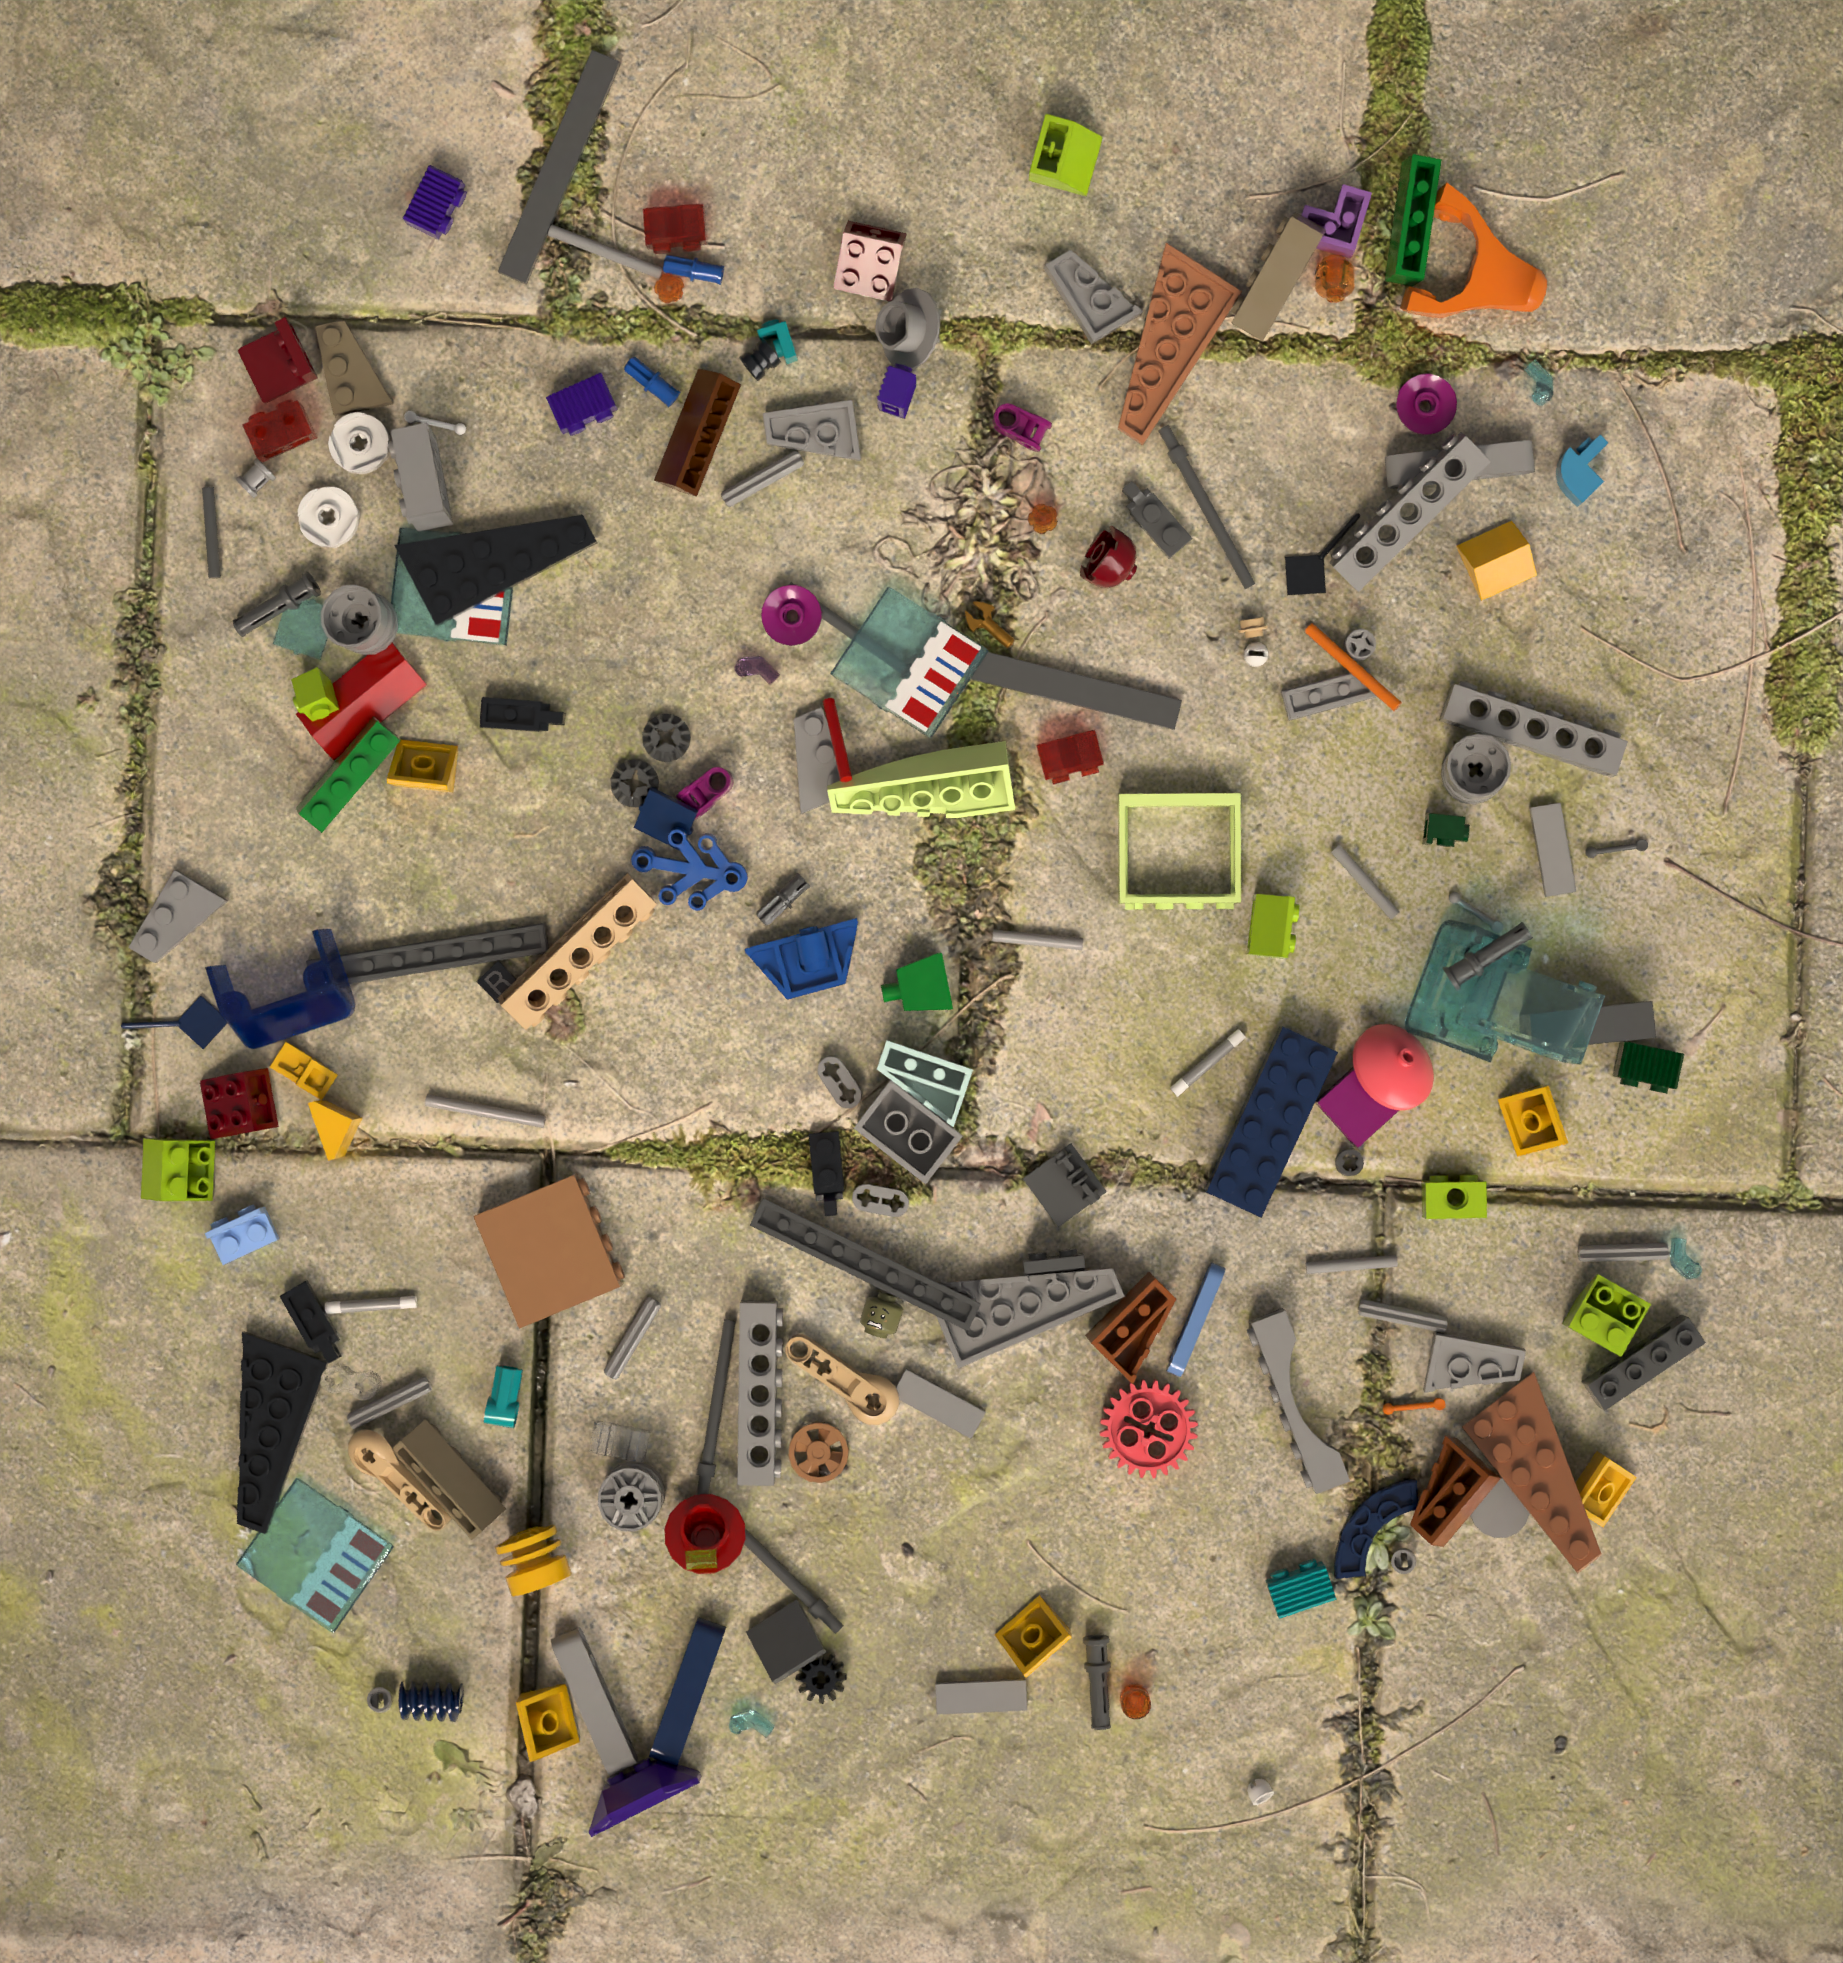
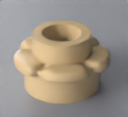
M1264 617L1240 621L1241 630H1238V632L1245 633V638L1263 636V629H1267L1268 626H1265Z

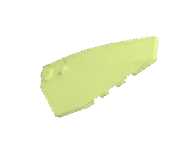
M1006 741L916 755L855 774L849 782L838 781L827 786L832 813L872 814L873 811L887 812V815L900 816V812H916L917 817H929L930 813L946 814V818H961L1015 810Z

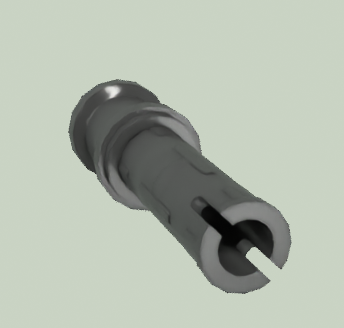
M304 572L299 580L289 586L286 584L281 586L277 595L237 619L232 620L233 626L238 634L244 637L288 609L296 610L300 608V603L310 597L320 596L321 590L313 576L309 572Z
M1521 922L1475 953H1472V951L1464 954L1463 959L1450 967L1445 966L1442 969L1458 991L1463 983L1474 976H1482V973L1485 972L1484 968L1528 940L1533 939L1524 923Z
M1088 1635L1083 1637V1644L1086 1645L1087 1655L1084 1669L1089 1673L1091 1728L1094 1730L1111 1728L1107 1672L1110 1671L1111 1662L1108 1661L1107 1643L1110 1642L1107 1635Z

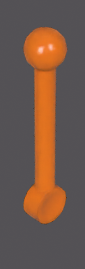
M1435 1398L1433 1402L1403 1405L1386 1403L1383 1405L1382 1410L1384 1414L1390 1415L1394 1411L1424 1408L1443 1410L1446 1404L1443 1399Z

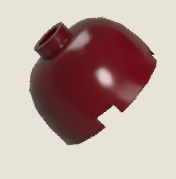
M1109 526L1110 532L1106 530L1101 531L1094 539L1084 556L1090 558L1087 567L1081 565L1080 576L1100 588H1112L1120 585L1124 580L1129 581L1137 570V565H1135L1137 558L1136 547L1133 541L1114 526Z

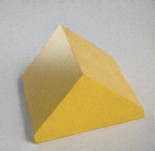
M1509 521L1456 546L1481 601L1537 575L1530 545L1513 521Z
M400 739L389 769L387 783L399 787L453 793L458 746Z
M1540 1084L1498 1099L1517 1157L1568 1143L1549 1085Z
M326 1100L308 1103L328 1161L344 1157L362 1121V1117Z
M1596 1451L1575 1484L1588 1518L1604 1527L1637 1477L1598 1451Z
M1039 1595L995 1634V1637L1022 1674L1028 1677L1071 1639L1072 1635L1070 1628Z
M566 1684L520 1694L516 1701V1706L530 1762L580 1743Z

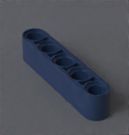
M698 1617L649 1757L676 1767L678 1766L727 1628L726 1626Z

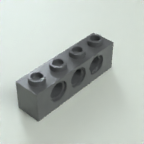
M1681 1314L1624 1352L1622 1357L1618 1356L1581 1382L1597 1406L1605 1411L1706 1342L1690 1318Z

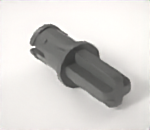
M796 873L779 891H774L775 895L756 912L757 917L763 924H771L787 907L791 909V904L811 886L799 873Z

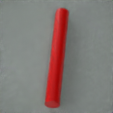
M826 698L823 700L840 781L849 782L852 780L835 699Z

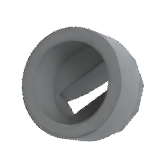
M1401 1548L1393 1554L1391 1564L1398 1573L1407 1574L1414 1569L1417 1560L1415 1554L1410 1549ZM1402 1553H1407L1408 1567H1403Z
M382 1687L374 1688L367 1697L368 1706L376 1713L386 1712L390 1709L393 1702L391 1693ZM379 1694H383L384 1697L383 1708H380Z

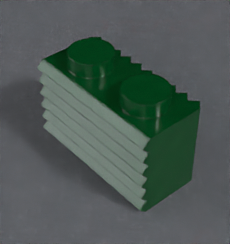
M1621 1041L1619 1043L1613 1077L1621 1078L1620 1084L1638 1088L1639 1082L1650 1084L1649 1090L1668 1094L1669 1088L1677 1089L1684 1054Z

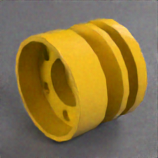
M555 1525L536 1526L520 1531L495 1546L498 1555L508 1552L512 1554L499 1561L501 1566H516V1570L505 1577L511 1596H519L542 1589L572 1574L566 1555L551 1556L550 1551L561 1545L560 1539L547 1542L545 1540L557 1533Z

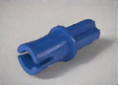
M666 255L663 271L668 274L690 278L692 282L697 279L721 285L724 266L698 261L697 257L691 260Z
M632 357L624 367L625 372L643 385L645 392L650 391L666 404L668 408L680 395L681 392L679 390H676L660 377L661 373L659 371L655 373L638 358Z

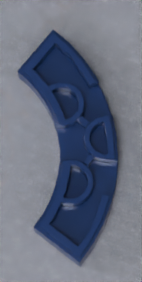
M1415 1478L1395 1482L1381 1488L1364 1500L1352 1513L1337 1543L1334 1560L1335 1579L1366 1576L1367 1554L1377 1532L1383 1525L1397 1516L1416 1510L1419 1499L1417 1480Z

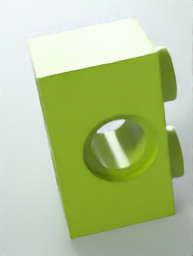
M1430 1175L1429 1181H1421L1422 1218H1487L1486 1181L1478 1180V1175H1460V1181H1448V1175ZM1458 1188L1461 1192V1200L1455 1205H1450L1447 1201V1194L1451 1189Z

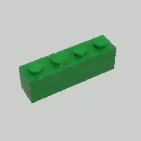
M1412 154L1401 164L1384 281L1415 286L1425 278L1442 159Z
M373 716L296 807L298 814L322 833L400 742L398 736Z

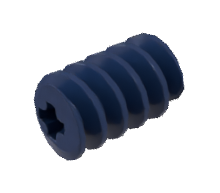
M402 1681L398 1699L402 1720H408L412 1712L414 1720L419 1721L424 1712L427 1721H432L436 1713L438 1721L443 1722L448 1713L450 1721L456 1722L459 1714L462 1712L463 1683H460L457 1692H454L451 1683H448L445 1691H441L440 1683L436 1682L433 1691H429L427 1682L423 1683L421 1690H417L415 1681H412L409 1690H405Z

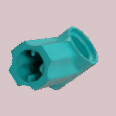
M496 1366L491 1397L489 1396L485 1408L484 1423L515 1428L519 1411V1402L517 1400L522 1379V1369L511 1366Z

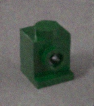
M1434 813L1426 814L1422 845H1431L1433 840H1437V846L1455 847V842H1468L1470 825L1465 824L1466 817Z

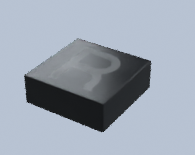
M497 961L476 982L496 1003H499L497 998L517 979L500 961Z

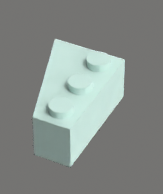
M886 1040L877 1067L878 1071L954 1127L973 1069Z

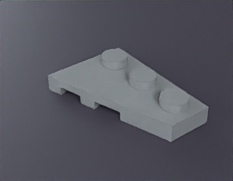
M852 400L763 413L767 445L861 461Z

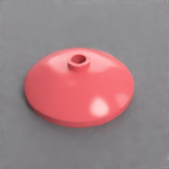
M1378 1024L1368 1028L1357 1039L1353 1049V1066L1361 1086L1370 1097L1379 1104L1394 1110H1409L1427 1099L1433 1087V1066L1427 1051L1415 1036L1396 1025Z

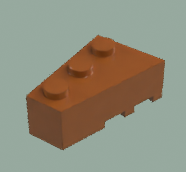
M1150 1272L1085 1335L1090 1343L1132 1384L1137 1378L1136 1374L1144 1358L1146 1359L1150 1352V1347L1157 1333L1162 1329L1176 1301V1298Z
M1446 1435L1438 1461L1434 1463L1431 1470L1433 1473L1428 1486L1423 1490L1410 1526L1428 1543L1444 1547L1501 1479L1458 1438Z

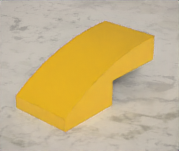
M286 1040L269 1065L271 1069L295 1082L298 1087L320 1100L324 1098L338 1076L333 1070Z

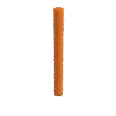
M1311 623L1306 628L1305 633L1389 708L1393 711L1399 708L1402 702L1317 626Z

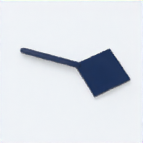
M200 996L178 1021L122 1023L121 1028L179 1027L204 1050L228 1024L229 1020L203 996Z

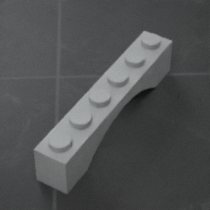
M1281 1308L1249 1320L1251 1328L1247 1329L1249 1339L1253 1347L1259 1346L1262 1357L1257 1359L1263 1375L1268 1373L1270 1375L1273 1385L1268 1386L1274 1404L1278 1402L1281 1404L1284 1413L1280 1414L1279 1418L1285 1432L1290 1430L1294 1442L1289 1444L1295 1459H1301L1305 1470L1300 1471L1306 1488L1312 1487L1313 1491L1318 1494L1350 1482L1340 1453L1334 1447L1323 1442L1309 1429L1295 1405L1291 1391L1289 1370L1296 1337L1286 1310Z

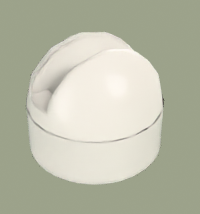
M1260 642L1249 644L1244 650V660L1252 667L1263 665L1268 659L1266 646ZM1249 651H1263L1264 657L1249 656Z
M1255 1779L1256 1786L1252 1783L1248 1785L1247 1792L1253 1805H1259L1274 1795L1270 1784L1264 1779Z

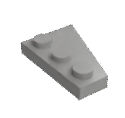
M1071 250L1044 266L1045 272L1091 344L1137 318L1144 312L1137 305L1133 306L1127 301L1118 289L1108 285L1092 267Z
M822 707L794 718L801 814L830 803L827 786L840 781L828 723Z
M174 870L128 948L151 962L158 963L180 944L188 934L203 924L217 909L225 905L228 900L181 872Z
M1435 1332L1423 1387L1424 1393L1443 1388H1463L1466 1385H1487L1518 1381L1521 1378L1526 1350L1521 1347Z

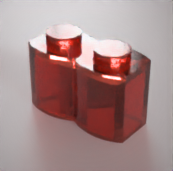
M703 204L643 209L645 244L647 249L653 250L654 254H667L671 252V248L683 247V251L687 252L699 251L702 245H708L706 215Z
M1095 730L1036 745L1045 781L1052 780L1053 785L1070 781V774L1081 772L1082 777L1100 773L1098 767L1104 766Z

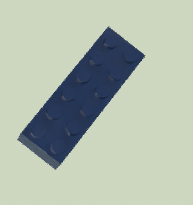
M1279 1026L1204 1188L1206 1193L1262 1218L1338 1054L1337 1051Z

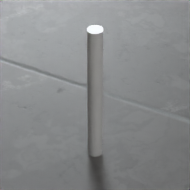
M553 224L549 228L548 236L652 277L661 279L663 275V267Z
M427 1094L425 1106L540 1128H544L546 1116L429 1094Z

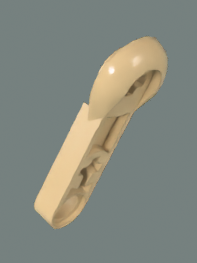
M796 1334L789 1339L785 1347L787 1357L800 1368L844 1397L853 1415L859 1421L867 1425H880L888 1422L896 1414L899 1407V1394L889 1379L879 1375L859 1372L804 1334ZM803 1341L808 1347L807 1354L796 1356L791 1350L792 1343ZM813 1350L818 1352L815 1358L823 1362L825 1359L830 1361L829 1367L832 1369L831 1371L826 1369L823 1373L818 1370L820 1364L815 1360H812L810 1365L806 1363L811 1357ZM870 1393L871 1396H873L874 1393L879 1394V1402L881 1403V1405L877 1406V1404H875L874 1407L869 1406V1398L867 1397V1395Z
M359 1430L353 1434L348 1443V1455L356 1469L364 1474L378 1478L431 1530L440 1531L451 1521L450 1515L405 1465L396 1458L392 1447L384 1437L371 1430ZM431 1510L439 1512L442 1516V1521L437 1520L432 1515Z

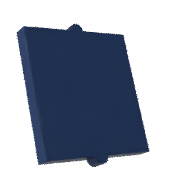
M651 787L644 803L639 806L640 813L634 828L673 847L668 841V835L671 830L680 827L686 831L687 837L693 832L692 825L699 810ZM680 833L672 835L673 840L676 842L683 841V836Z

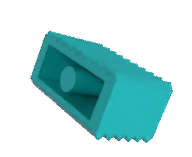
M1310 1559L1300 1563V1569L1290 1572L1287 1569H1280L1270 1574L1271 1579L1265 1580L1279 1619L1337 1600L1323 1561L1317 1562L1316 1559Z

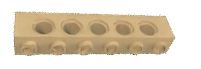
M627 873L497 998L500 1005L525 1030L531 1025L533 1027L537 1026L546 1016L545 1012L552 1005L557 1006L566 998L568 994L566 991L574 984L579 985L588 977V970L596 963L601 964L611 954L610 949L617 942L623 943L630 937L633 932L632 928L639 921L644 922L652 916L657 903ZM626 905L630 907L627 916L623 918L616 917V910L620 906ZM602 926L608 928V933L605 937L601 939L594 938V932L597 928ZM580 947L586 949V954L583 958L578 960L572 958V953L575 949ZM559 968L565 970L564 976L561 979H550V974L553 970ZM533 990L543 991L542 997L537 1001L528 1000V995Z

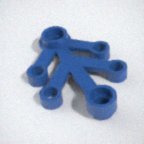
M680 827L671 830L668 835V841L673 847L679 848L688 862L657 856L655 851L648 846L637 848L631 858L633 867L639 872H648L654 868L686 874L674 884L662 887L658 897L664 905L673 904L678 895L703 878L716 880L703 891H694L690 895L688 904L695 911L702 910L707 901L723 890L729 892L741 890L748 880L745 867L738 862H729L717 845V839L713 834H703L698 840V847L702 852L709 853L718 867L707 866L687 839L686 831ZM680 833L683 836V841L676 842L673 840L672 835ZM709 838L713 842V846L710 848L705 847L702 844V840ZM645 856L649 863L641 865L638 862V857ZM727 874H736L738 880L730 882L727 879ZM671 891L673 899H665L663 892ZM695 896L701 897L703 904H694L692 898Z

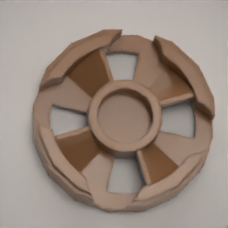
M816 1421L796 1431L790 1442L788 1456L792 1468L800 1477L809 1482L823 1483L833 1480L843 1471L848 1461L849 1448L845 1437L838 1428L829 1423ZM818 1429L819 1439L812 1441L807 1431ZM840 1441L843 1451H831L830 1446ZM795 1452H807L808 1459L797 1464ZM825 1463L830 1474L821 1476L819 1475V1465Z

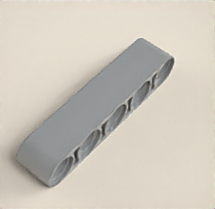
M1530 440L1477 446L1491 462L1473 480L1524 475L1535 472L1532 441ZM1443 449L1385 457L1388 488H1399L1408 478L1413 480L1421 472L1419 467L1430 456L1435 458ZM1451 459L1445 464L1446 474H1452L1458 469L1459 463L1457 459ZM1428 481L1424 485H1433L1436 482Z
M577 1627L551 1639L554 1654L607 1773L612 1775L637 1764L638 1757L581 1628Z

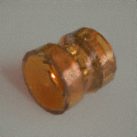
M1129 1684L1122 1689L1120 1704L1123 1713L1131 1719L1144 1718L1151 1709V1700L1147 1689L1140 1684Z

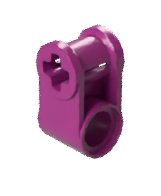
M1009 403L999 406L992 420L993 427L997 432L1035 452H1040V443L1047 429L1052 427V423ZM1003 412H1009L1014 416L1015 423L1011 426H1003L998 416ZM1037 427L1034 437L1031 438L1030 436L1034 428Z
M714 767L676 795V799L682 800L685 804L699 810L695 818L697 820L732 789L734 784L733 777L728 770ZM716 773H723L726 777V785L720 790L714 789L711 785V779ZM691 795L697 800L699 805L694 801Z

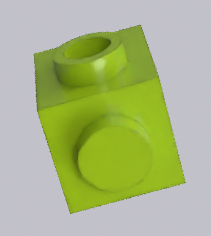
M318 667L291 679L295 692L293 703L300 714L304 713L310 720L315 721L323 719L330 713L339 710L331 679Z

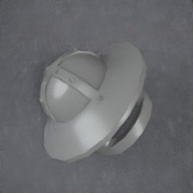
M919 288L904 290L892 302L884 305L878 314L875 333L879 342L883 345L885 356L893 366H895V363H899L916 369L927 361L935 349V345L940 342V315L937 304L932 296Z

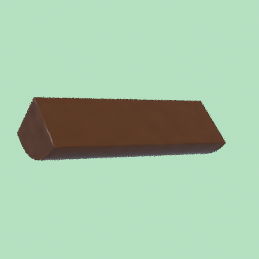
M703 369L697 370L654 481L697 497L741 384L718 372Z

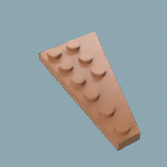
M1168 243L1165 244L1118 426L1119 431L1141 445H1144L1242 293V291Z
M1533 1372L1462 1426V1428L1578 1574L1602 1554L1537 1378Z

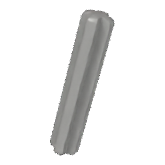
M793 451L722 491L721 497L725 504L731 507L804 465V461L798 451Z
M1666 1243L1578 1246V1259L1582 1262L1666 1260L1669 1255Z
M649 1297L646 1299L604 1369V1373L608 1377L615 1380L619 1378L661 1308V1303L654 1298Z
M1365 1299L1360 1301L1358 1307V1314L1364 1317L1442 1333L1446 1331L1448 1318L1442 1315Z
M422 1377L349 1413L347 1415L349 1425L352 1429H356L429 1393L432 1390L431 1384L426 1377Z

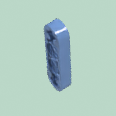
M1212 1262L1210 1263L1166 1369L1167 1372L1179 1377L1182 1376L1223 1279L1224 1267Z

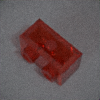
M292 399L280 402L276 405V410L267 414L265 412L253 414L248 418L249 422L242 424L254 453L261 462H265L317 439L304 406L298 400L293 402Z

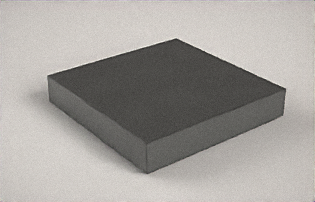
M797 1599L746 1631L764 1668L775 1685L826 1653L822 1642Z

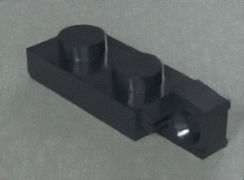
M482 697L479 727L528 732L548 731L549 725L565 726L566 713L550 711V704H545L542 701Z
M839 1131L809 1133L814 1194H816V1201L824 1202L825 1216L837 1215L836 1199H843L844 1191Z
M308 1280L280 1295V1299L308 1348H312L315 1354L321 1351L328 1364L342 1357L335 1342L340 1340L336 1334L337 1331Z

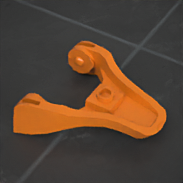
M1446 182L1437 191L1433 217L1451 223L1461 222L1473 232L1476 240V254L1472 259L1465 282L1466 285L1458 295L1442 303L1437 301L1435 295L1426 290L1408 287L1405 289L1400 309L1415 315L1445 318L1477 309L1533 312L1539 308L1547 290L1545 274L1509 252L1493 235L1476 207L1462 193Z

